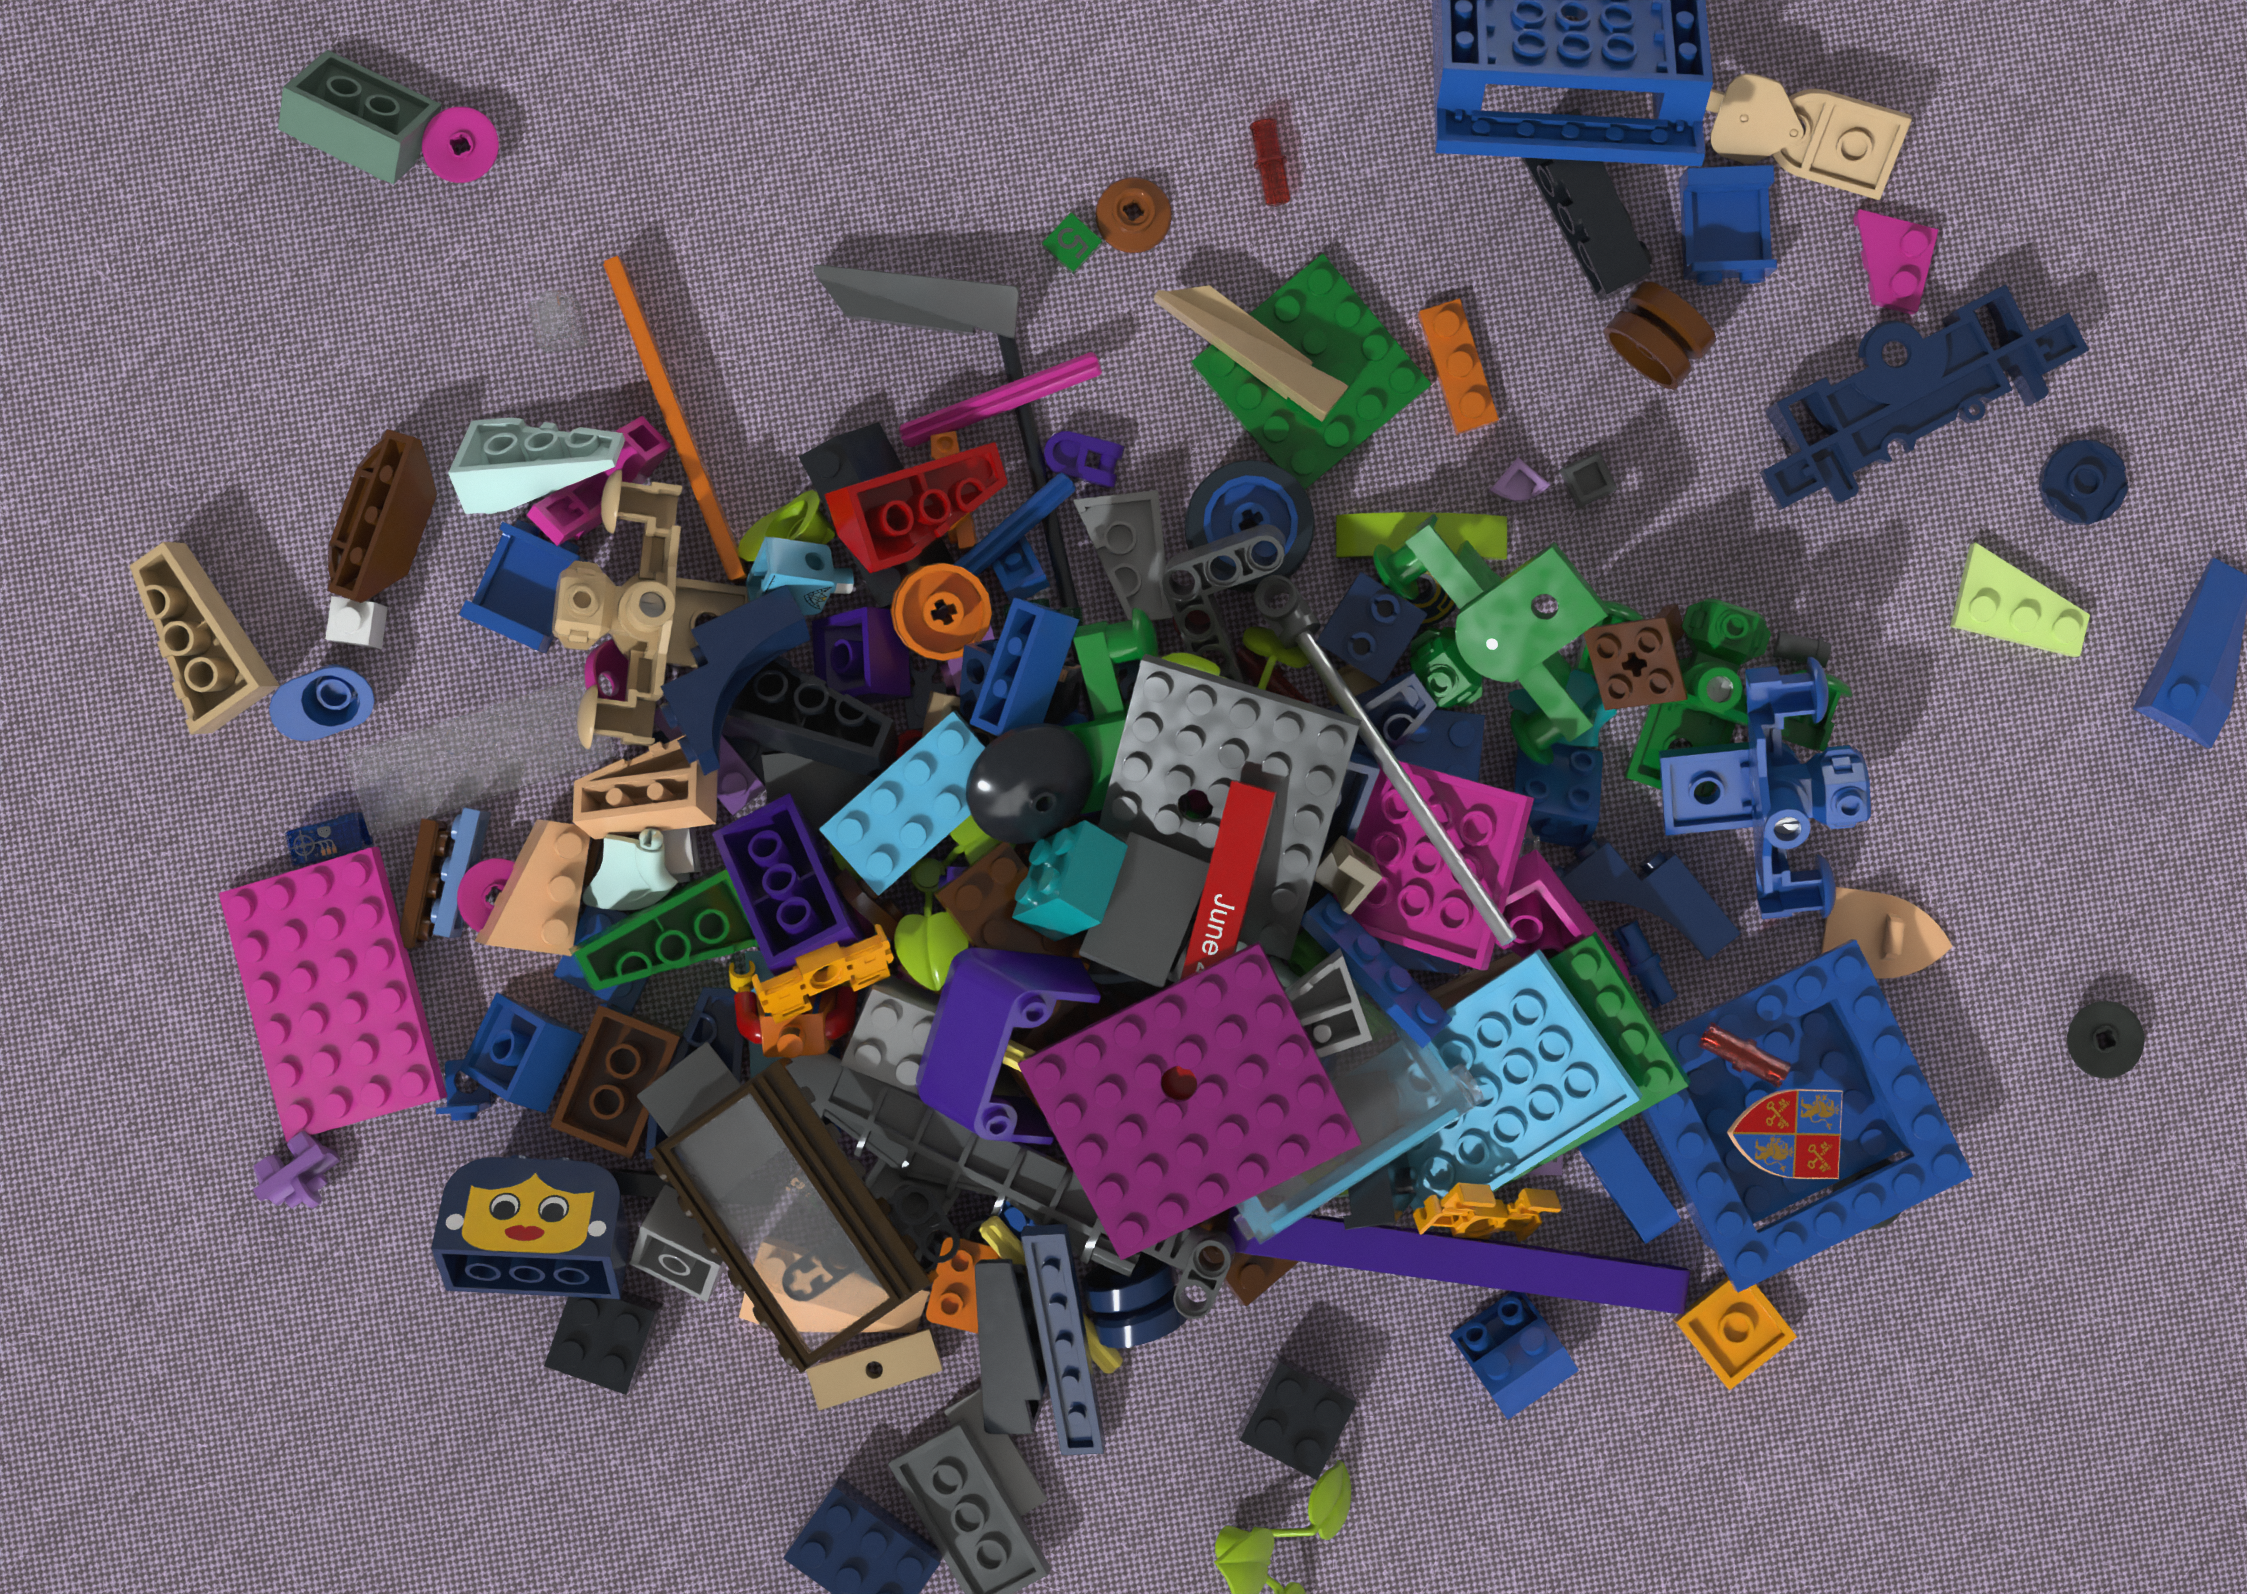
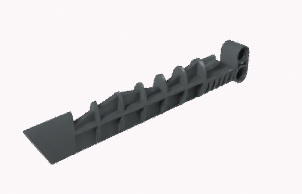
M828 1053L791 1058L793 1063L786 1068L800 1088L807 1086L813 1092L816 1101L811 1103L822 1121L826 1116L858 1141L854 1155L861 1157L866 1147L900 1173V1177L906 1178L909 1176L948 1185L945 1198L951 1200L957 1188L997 1196L998 1198L991 1216L999 1217L1007 1201L1038 1225L1067 1224L1072 1251L1080 1256V1261L1088 1264L1091 1259L1131 1277L1141 1253L1138 1252L1122 1261L1120 1260L1110 1239L1102 1235V1233L1106 1235L1107 1233L1071 1166L1019 1142L983 1139L925 1104L920 1096L840 1065L841 1059ZM749 1094V1096L752 1098V1100L755 1102V1104L759 1107V1105H758L757 1102L754 1100V1098L752 1097V1095ZM1194 1225L1192 1228L1181 1231L1142 1250V1252L1184 1271L1174 1293V1305L1177 1311L1184 1317L1198 1319L1207 1315L1212 1308L1232 1264L1236 1248L1231 1236L1224 1231H1208L1198 1225ZM1206 1246H1216L1222 1250L1225 1260L1220 1263H1212L1205 1258L1202 1249ZM1192 1285L1199 1286L1205 1291L1207 1299L1203 1302L1192 1301L1186 1295L1185 1288Z

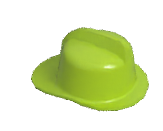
M814 490L806 491L790 503L758 520L747 530L741 539L738 547L739 557L745 561H755L765 537L827 544L834 538L835 531L819 509V494Z

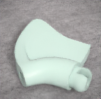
M654 828L643 830L639 835L640 840L607 834L604 837L601 867L585 890L582 897L583 902L586 905L602 909L635 910L648 907L661 900L678 883L665 865V845L662 843L664 840L663 834Z

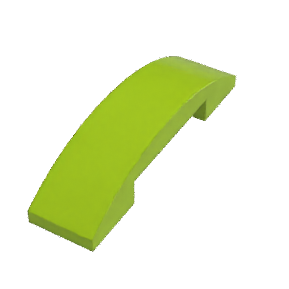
M1436 512L1336 515V558L1373 559V553L1378 544H1384L1393 550L1407 539L1411 530L1435 514L1438 520L1434 529L1454 554L1457 553L1460 544L1468 540L1483 560H1506L1507 516Z

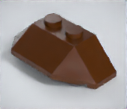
M386 429L381 436V441L370 449L357 466L328 545V571L330 575L328 592L363 603L408 575L438 494L420 439Z

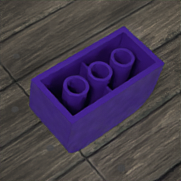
M790 793L712 833L766 965L775 977L793 970L792 967L797 965L796 957L837 942L839 947L844 946L846 948L867 939L853 907L848 903L833 881L838 873L833 871L832 860L811 823Z

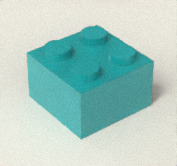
M1086 820L1067 829L1065 828L1050 837L1039 840L1029 855L1031 866L1027 877L1021 882L1016 891L1015 900L1018 902L1012 918L1055 942L1101 924L1128 845Z

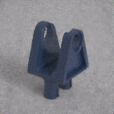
M1360 572L1331 615L1316 643L1383 684L1427 616V613Z

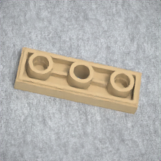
M931 1327L814 1364L806 1369L818 1410L820 1411L943 1371V1365ZM872 1361L880 1363L883 1371L880 1374L871 1373L868 1369V1363Z

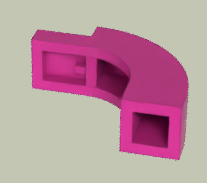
M643 416L615 431L623 433L625 438L615 467L561 488L533 505L527 516L556 546L572 537L579 540L603 522L601 515L602 494L607 479L615 470H622L621 482L643 484L666 456L672 445Z

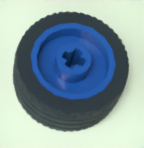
M1242 460L1216 469L1198 485L1190 499L1186 512L1185 538L1188 550L1241 532L1242 523L1247 520L1253 521L1256 526L1269 524L1280 529L1285 536L1286 542L1285 555L1281 566L1272 573L1228 588L1240 592H1255L1257 585L1264 578L1271 575H1282L1290 578L1299 569L1308 555L1313 542L1315 517L1306 491L1289 472L1269 462ZM1260 541L1253 547L1255 552L1263 557L1272 556L1277 552L1276 546L1269 541ZM1225 555L1218 556L1212 561L1214 566L1221 571H1230L1236 566L1234 560Z

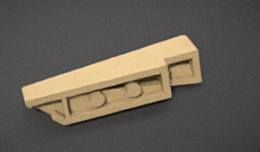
M1210 285L1173 291L1158 290L1154 295V302L1286 400L1289 397L1321 422L1324 421L1349 387L1336 378L1312 367L1313 362Z

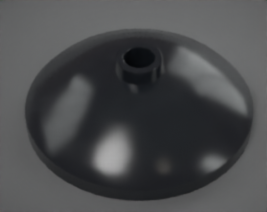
M1035 723L1012 729L991 742L974 762L966 784L968 810L983 832L1002 842L1025 844L1050 837L1069 825L1086 805L1094 784L1095 771L1093 759L1081 739L1064 727L1048 723Z

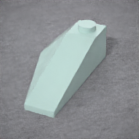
M512 417L471 421L448 474L465 514H493L499 511H507L615 467L625 438L623 433L583 427L574 429L571 432L559 431L555 423L544 422L540 428L526 426L524 419Z

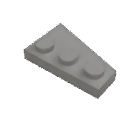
M1158 490L1073 499L1127 620H1132V609L1135 607L1143 610L1151 622L1171 620V609L1162 586L1166 559Z

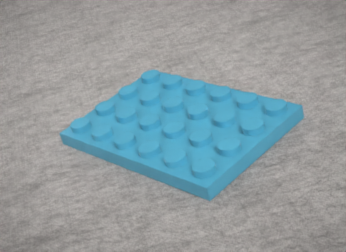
M1537 949L1444 1010L1453 1020L1430 1042L1448 1067L1450 1076L1473 1109L1406 1151L1409 1165L1416 1169L1419 1179V1190L1410 1206L1414 1211L1419 1207L1424 1208V1201L1429 1196L1437 1195L1438 1199H1442L1458 1182L1490 1185L1493 1191L1641 1099L1643 1094L1540 949ZM1398 1040L1343 1076L1349 1077L1387 1071L1389 1083H1393L1398 1092L1399 1106L1396 1112L1400 1125L1405 1126L1441 1103V1100L1401 1040Z

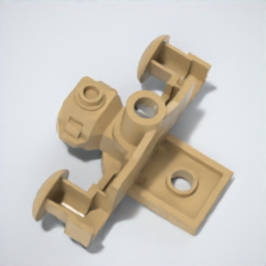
M621 469L615 470L606 481L601 500V515L605 528L611 534H614L617 519L644 523L639 573L632 576L622 586H615L610 578L603 574L597 563L574 561L567 569L560 573L555 595L552 633L560 640L564 648L587 651L595 642L609 633L619 651L629 660L625 701L597 698V684L590 686L581 699L577 715V731L581 744L588 750H590L593 735L620 738V744L643 747L653 745L655 742V738H652L656 701L663 696L660 686L664 685L666 665L698 669L690 652V649L696 646L691 629L695 628L697 616L709 614L717 618L748 603L747 588L745 586L676 577L681 526L675 525L678 497L682 493V486L651 482L650 485L621 482Z

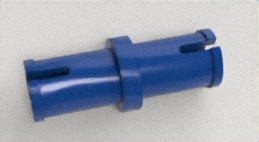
M1636 919L1631 921L1630 924L1626 923L1612 933L1617 938L1631 964L1628 967L1630 974L1638 977L1651 1002L1652 1008H1657L1660 1006V1003L1664 1005L1675 999L1678 995L1674 992L1659 964L1662 961L1659 953H1653Z

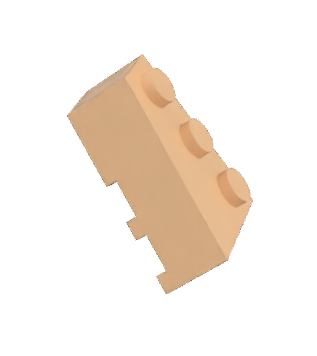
M684 736L666 744L660 741L649 746V751L629 761L623 758L575 780L572 822L594 839H603L607 834L619 836L640 834L647 828L665 831L716 824L718 769L704 776L697 761L689 764L677 741Z
M537 819L512 867L514 869L502 893L499 892L494 902L495 906L484 928L478 933L475 942L490 946L572 956L569 948L574 945L590 835L575 824Z

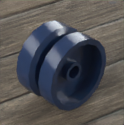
M1140 1251L1141 1255L1131 1277L1102 1264L1086 1274L1081 1281L1088 1308L1096 1311L1093 1316V1324L1100 1344L1108 1348L1139 1346L1174 1332L1186 1322L1188 1318L1181 1315L1174 1305L1173 1297L1177 1287L1174 1285L1178 1281L1177 1271L1174 1266Z

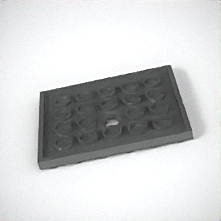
M1145 654L1140 663L1098 828L1123 843L1126 842L1129 833L1133 832L1210 864L1231 781L1237 780L1277 791L1239 941L1247 946L1260 941L1265 953L1290 960L1362 720ZM1192 789L1203 791L1207 794L1208 801L1213 806L1212 813L1202 819H1194L1187 816L1180 807V796ZM1202 893L1195 908L1196 912H1198Z

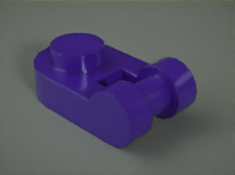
M1061 431L1048 439L1045 445L1044 457L1047 466L1057 474L1064 473L1069 478L1114 489L1117 475L1114 474L1117 460H1122L1125 447L1114 442L1083 434ZM1088 452L1101 455L1097 469L1085 466Z

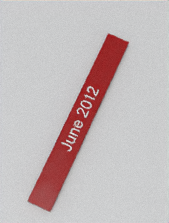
M1237 780L1231 781L1181 979L1236 953L1277 791ZM1175 1066L1168 1069L1162 1076V1088L1173 1099H1186L1197 1088L1196 1077L1189 1069Z

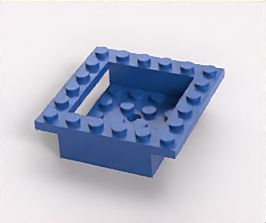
M1432 0L1435 153L1702 166L1705 157L1703 118L1713 85L1706 0ZM1565 17H1577L1579 21H1570ZM1486 84L1652 92L1654 119L1481 110Z
M1854 939L1661 1033L1691 1082L1688 1087L1640 1112V1115L1703 1243L1716 1252L1734 1290L1738 1293L1973 1177L1941 1109L1857 941ZM1788 1089L1843 1091L1839 1179H1796L1770 1174L1758 1168L1743 1156L1732 1142L1727 1131L1743 1111L1754 1102L1771 1093ZM1899 1151L1910 1154L1758 1230L1753 1225Z

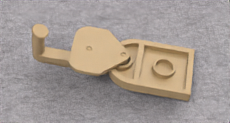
M1744 73L1735 77L1727 86L1725 93L1711 89L1706 110L1718 113L1710 138L1713 149L1720 156L1745 164H1754L1773 155L1776 162L1784 170L1795 176L1879 201L1912 121L1910 114L1824 89L1802 90L1788 97L1783 85L1779 81L1753 73ZM1800 119H1801V120L1804 122V124H1805L1804 130H1803V125H1802V122L1800 121Z

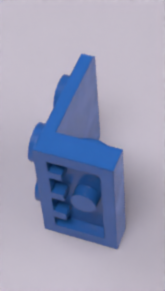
M1554 743L1551 745L1554 761L1549 765H1543L1530 759L1517 744L1513 792L1534 798L1524 838L1578 848L1592 838L1599 822L1603 753L1598 750Z

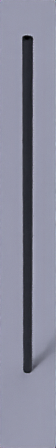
M997 334L1008 383L1024 378L1016 340ZM1029 402L1014 409L1034 492L1036 493L1049 482L1031 403ZM1055 508L1041 522L1063 613L1079 619L1077 627L1084 626ZM1072 639L1071 647L1075 664L1080 665L1074 639ZM1083 676L1081 689L1089 721H1094L1095 717Z

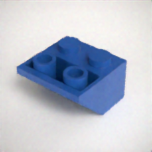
M1510 1292L1449 1335L1507 1420L1579 1371L1565 1347L1523 1292Z

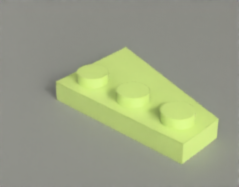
M1976 542L1970 544L1950 627L2071 657L2080 656L2090 614Z

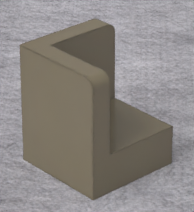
M1341 835L1320 859L1314 881L1334 893L1338 898L1341 909L1350 915L1383 876L1374 856Z

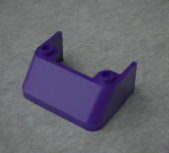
M968 948L959 952L951 961L919 1064L915 1087L921 1100L983 1139L1051 1145L1054 1137L1045 1119L1028 1097L992 1095L1013 1027L1033 1028L1043 1024L1052 1015L1057 999L1099 1003L1101 995L1081 959L986 948Z

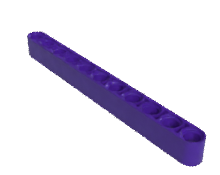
M1236 1206L1229 1209L1226 1233L1233 1239L1236 1252L1674 1314H1685L1691 1274L1690 1269L1669 1264L1493 1239L1453 1237L1450 1233L1426 1230L1421 1235L1418 1229L1387 1224L1345 1230L1344 1218L1316 1214L1304 1216L1264 1243L1259 1244ZM1263 1207L1266 1213L1274 1209Z

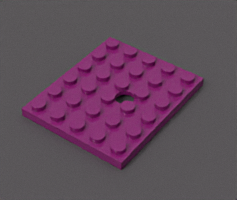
M1260 941L1018 1062L1022 1074L1121 1261L1362 1144V1139ZM1180 1066L1193 1072L1197 1080V1088L1190 1097L1178 1100L1169 1097L1164 1092L1161 1080L1168 1069Z

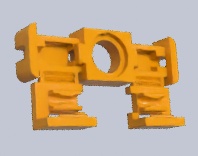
M880 924L874 925L877 935L846 948L844 946L839 947L838 943L834 942L796 957L797 965L792 967L793 970L764 982H760L757 974L753 975L751 978L764 1012L771 1013L775 1024H778L813 1009L807 994L810 997L848 980L853 991H857L890 977L887 962L888 964L891 963L894 957Z
M1458 1182L1442 1199H1438L1437 1195L1429 1196L1424 1201L1425 1207L1417 1208L1413 1212V1217L1421 1235L1430 1226L1450 1227L1453 1237L1489 1239L1495 1232L1512 1231L1515 1232L1518 1242L1526 1240L1542 1224L1539 1214L1541 1211L1559 1213L1562 1207L1555 1190L1524 1188L1518 1194L1519 1198L1514 1203L1504 1204L1503 1200L1494 1198L1490 1185Z

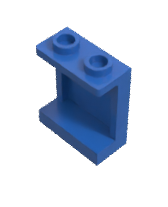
M1774 165L1687 168L1679 178L1684 280L1696 279L1699 286L1718 285L1723 283V278H1739V283L1757 284L1766 281L1765 277H1769L1777 269V259H1772L1768 189L1774 183Z
M517 519L514 526L502 521L499 530L503 531V534L472 602L465 600L459 616L546 654L554 638L552 622L558 577L574 561L588 562V560L577 555L580 547L571 542L565 541L556 546L554 543L552 544L539 538L541 529L519 519Z

